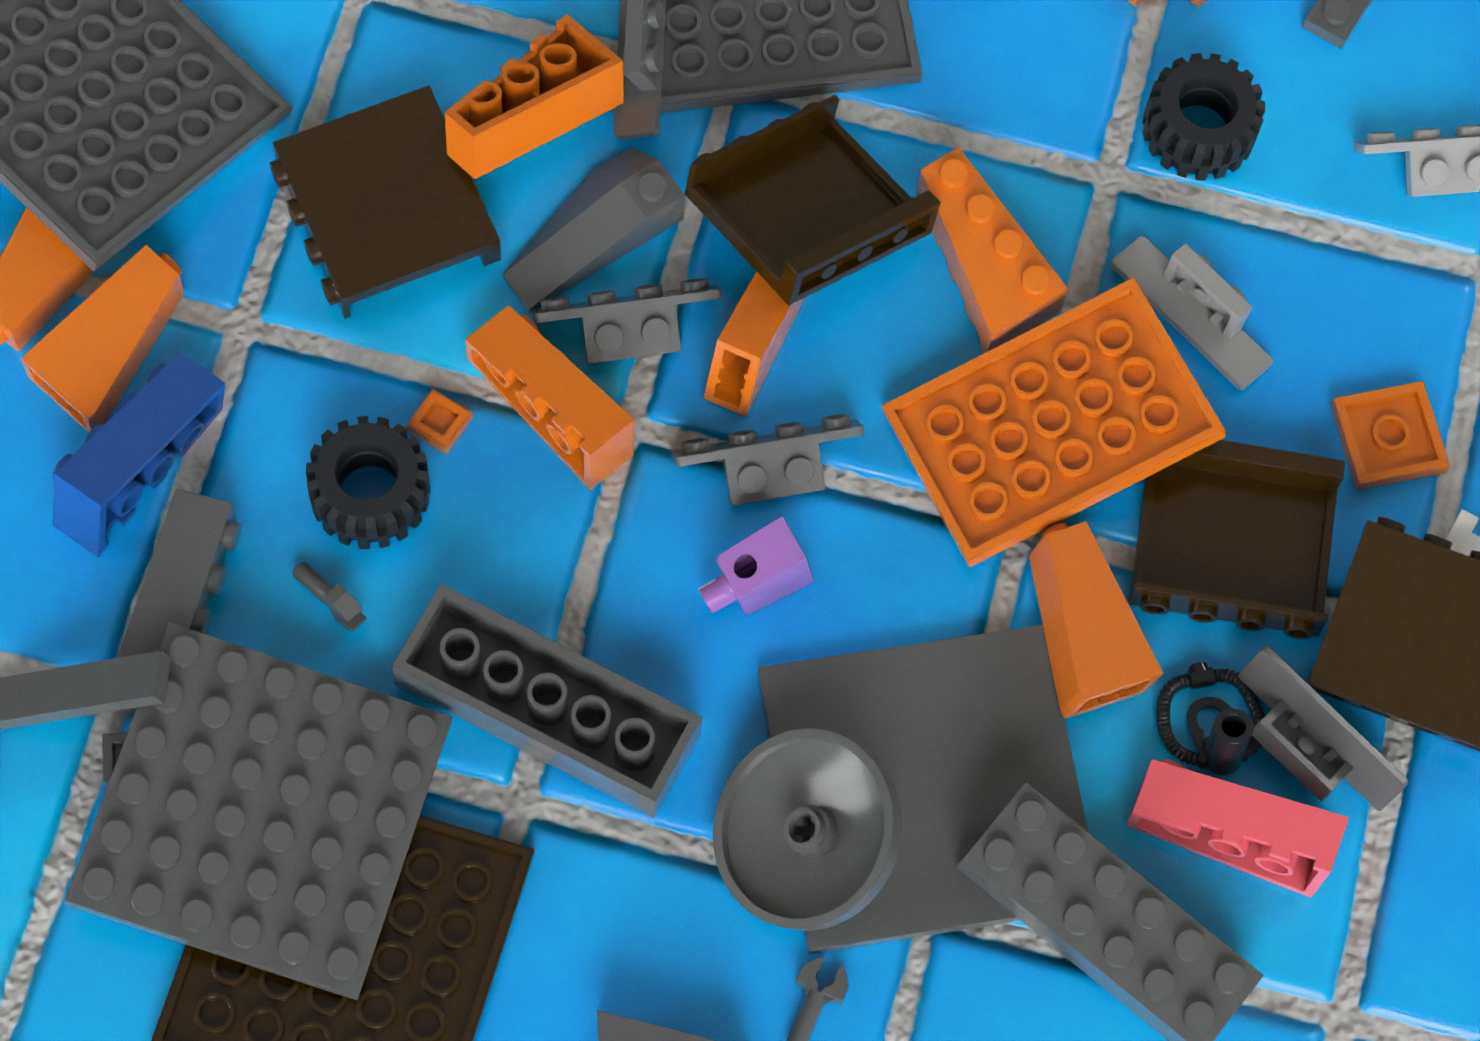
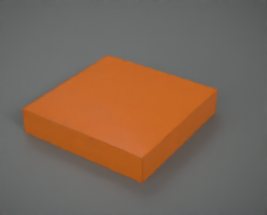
M1423 381L1333 398L1330 408L1356 491L1444 474L1449 469L1450 464Z

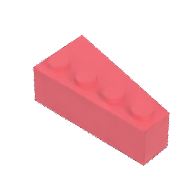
M1152 759L1142 779L1126 826L1312 898L1332 870L1349 817L1188 770L1184 765L1175 761L1161 760L1160 762Z

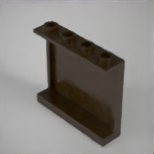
M430 85L273 142L276 160L269 162L274 180L279 189L287 186L292 198L286 201L291 219L295 227L304 225L309 237L303 240L308 258L313 267L321 264L326 278L320 279L325 297L330 306L338 303L344 319L351 317L349 304L479 256L483 266H487L501 260L500 239L471 176L447 155L445 118Z
M836 95L818 103L812 102L801 111L784 119H776L765 128L751 135L740 136L732 141L731 144L715 152L700 155L691 163L684 194L788 305L931 234L941 204L930 191L911 198L834 119L840 100Z
M1219 440L1145 478L1128 604L1140 606L1142 611L1154 615H1163L1170 611L1187 614L1191 620L1201 623L1223 620L1235 622L1237 627L1248 631H1260L1264 628L1282 630L1286 636L1296 639H1308L1312 636L1318 637L1328 621V614L1324 613L1337 490L1344 478L1345 461Z
M1378 517L1376 523L1367 520L1363 526L1360 541L1316 661L1309 673L1307 683L1317 693L1480 752V552L1471 550L1470 555L1466 556L1450 550L1453 543L1432 534H1424L1422 540L1404 533L1406 526L1397 521L1384 517Z

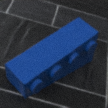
M181 352L174 356L167 364L160 363L152 371L147 384L136 394L133 392L129 393L119 404L116 414L106 424H97L88 434L85 444L74 455L70 453L65 455L56 465L53 471V526L96 557H99L109 545L108 541L105 540V534L116 521L123 526L128 523L137 512L134 506L140 499L143 489L147 485L156 489L167 476V472L174 461V452L176 451L184 456L222 411L225 382Z

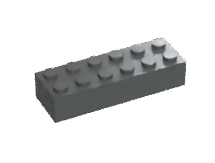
M440 584L392 665L395 685L654 819L701 736V716L443 584Z
M1027 782L1024 783L956 867L1167 1041H1213L1264 976Z

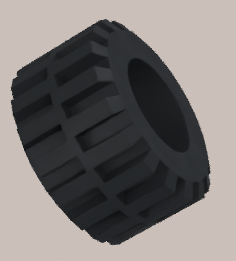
M1201 53L1191 54L1189 62L1180 57L1173 61L1171 69L1165 67L1160 72L1158 80L1154 82L1142 123L1145 124L1143 137L1144 141H1151L1148 148L1153 157L1160 155L1162 157L1160 165L1168 170L1171 166L1177 168V176L1186 178L1187 174L1191 173L1195 174L1196 180L1206 181L1208 174H1212L1215 179L1225 177L1227 169L1234 172L1240 168L1243 159L1247 160L1252 152L1264 120L1262 117L1265 112V101L1260 100L1263 92L1259 84L1251 85L1254 76L1247 69L1240 72L1237 69L1239 63L1231 58L1228 63L1220 61L1221 55L1211 53L1209 59H1203ZM1193 105L1208 107L1217 112L1226 125L1214 129L1199 127L1191 123L1183 115L1181 109Z
M368 416L357 417L358 424L350 426L346 419L337 423V433L333 434L328 429L322 434V446L314 444L310 452L311 462L306 465V483L313 514L317 522L322 521L323 530L329 536L336 532L338 533L339 542L349 546L353 539L358 541L359 549H369L370 542L379 541L380 548L390 546L389 538L396 536L401 541L408 537L407 526L410 525L416 529L422 521L421 511L427 512L430 484L425 453H421L420 443L415 436L408 438L407 429L400 424L391 429L389 428V420L386 418L378 417L375 424L368 422ZM362 467H380L392 473L396 478L393 487L387 493L375 499H357L346 494L341 489L345 478L353 471Z

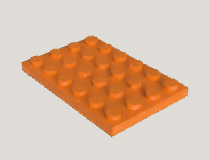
M1134 277L881 405L887 421L969 568L1226 437L1225 428Z

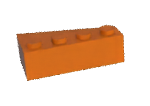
M568 14L564 15L556 22L557 29L549 36L541 34L530 43V51L519 60L514 58L508 60L500 67L501 74L492 82L482 81L445 111L447 155L471 177L477 179L624 103L623 60Z
M957 147L920 170L916 196L930 191L941 202L932 234L937 245L941 246L948 263L947 269L953 283L956 282L965 303L964 309L970 323L974 324L980 338L979 344L983 353L1039 326L1060 313L1068 287L961 149Z
M508 305L465 339L467 359L589 490H592L633 457L634 418L577 368L562 351L544 338L536 324L527 315L523 314L520 316Z

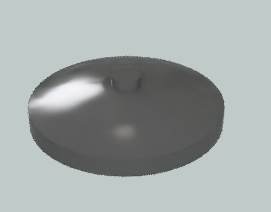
M814 728L790 730L775 735L756 746L740 761L728 778L719 797L713 825V844L720 875L736 901L749 913L769 924L791 930L814 931L836 926L847 921L863 910L877 896L892 872L898 855L902 832V817L898 794L883 764L871 751L853 739L835 732Z

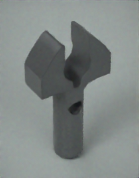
M305 562L295 566L292 572L293 577L329 608L335 621L346 630L353 632L367 619L360 612L362 607L341 585L336 584L332 586Z
M825 957L816 958L802 966L795 985L803 988L806 998L786 1041H808L824 1005L831 1002L842 1005L849 987L847 975L842 964L835 975L833 984L824 987L821 992L818 991L816 976L823 965Z

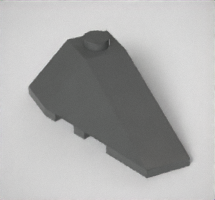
M631 146L590 172L505 271L503 278L526 310L531 313V309L541 307V300L559 296L682 221L684 218L685 194L658 159Z

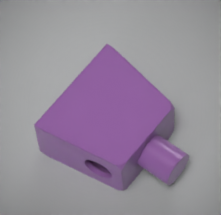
M780 517L721 553L716 558L722 575L699 587L698 590L712 614L737 600L742 611L747 615L813 583L814 580L804 553L784 518Z

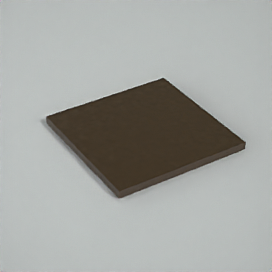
M420 815L358 1000L185 945L151 1041H474L535 856V849Z

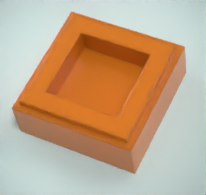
M432 389L407 423V432L447 455L472 421L473 412L437 390Z

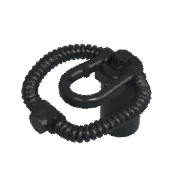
M1206 662L1192 664L1189 666L1187 674L1178 675L1177 678L1173 677L1171 680H1168L1167 684H1164L1159 691L1160 695H1158V701L1156 702L1158 735L1161 737L1160 740L1163 742L1166 750L1181 762L1191 763L1192 766L1197 764L1200 769L1207 768L1219 776L1233 774L1239 769L1241 762H1246L1249 756H1253L1254 753L1258 752V749L1262 748V745L1251 735L1254 730L1253 728L1265 717L1264 711L1255 693L1239 679V672L1235 674V670L1230 671L1229 669L1224 670L1221 668L1213 670L1212 667H1208ZM1219 682L1235 686L1240 695H1242V699L1245 700L1244 703L1248 708L1250 716L1242 710L1231 708L1225 701L1216 697H1203L1196 700L1189 707L1186 719L1187 727L1197 752L1185 749L1176 740L1170 722V703L1175 693L1185 688L1197 689L1215 686V683ZM1205 708H1213L1220 712L1216 716L1209 737H1203L1204 730L1200 729L1197 722L1198 712Z

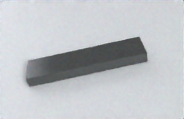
M155 651L1 677L0 730L162 704L165 700L171 657L163 651Z

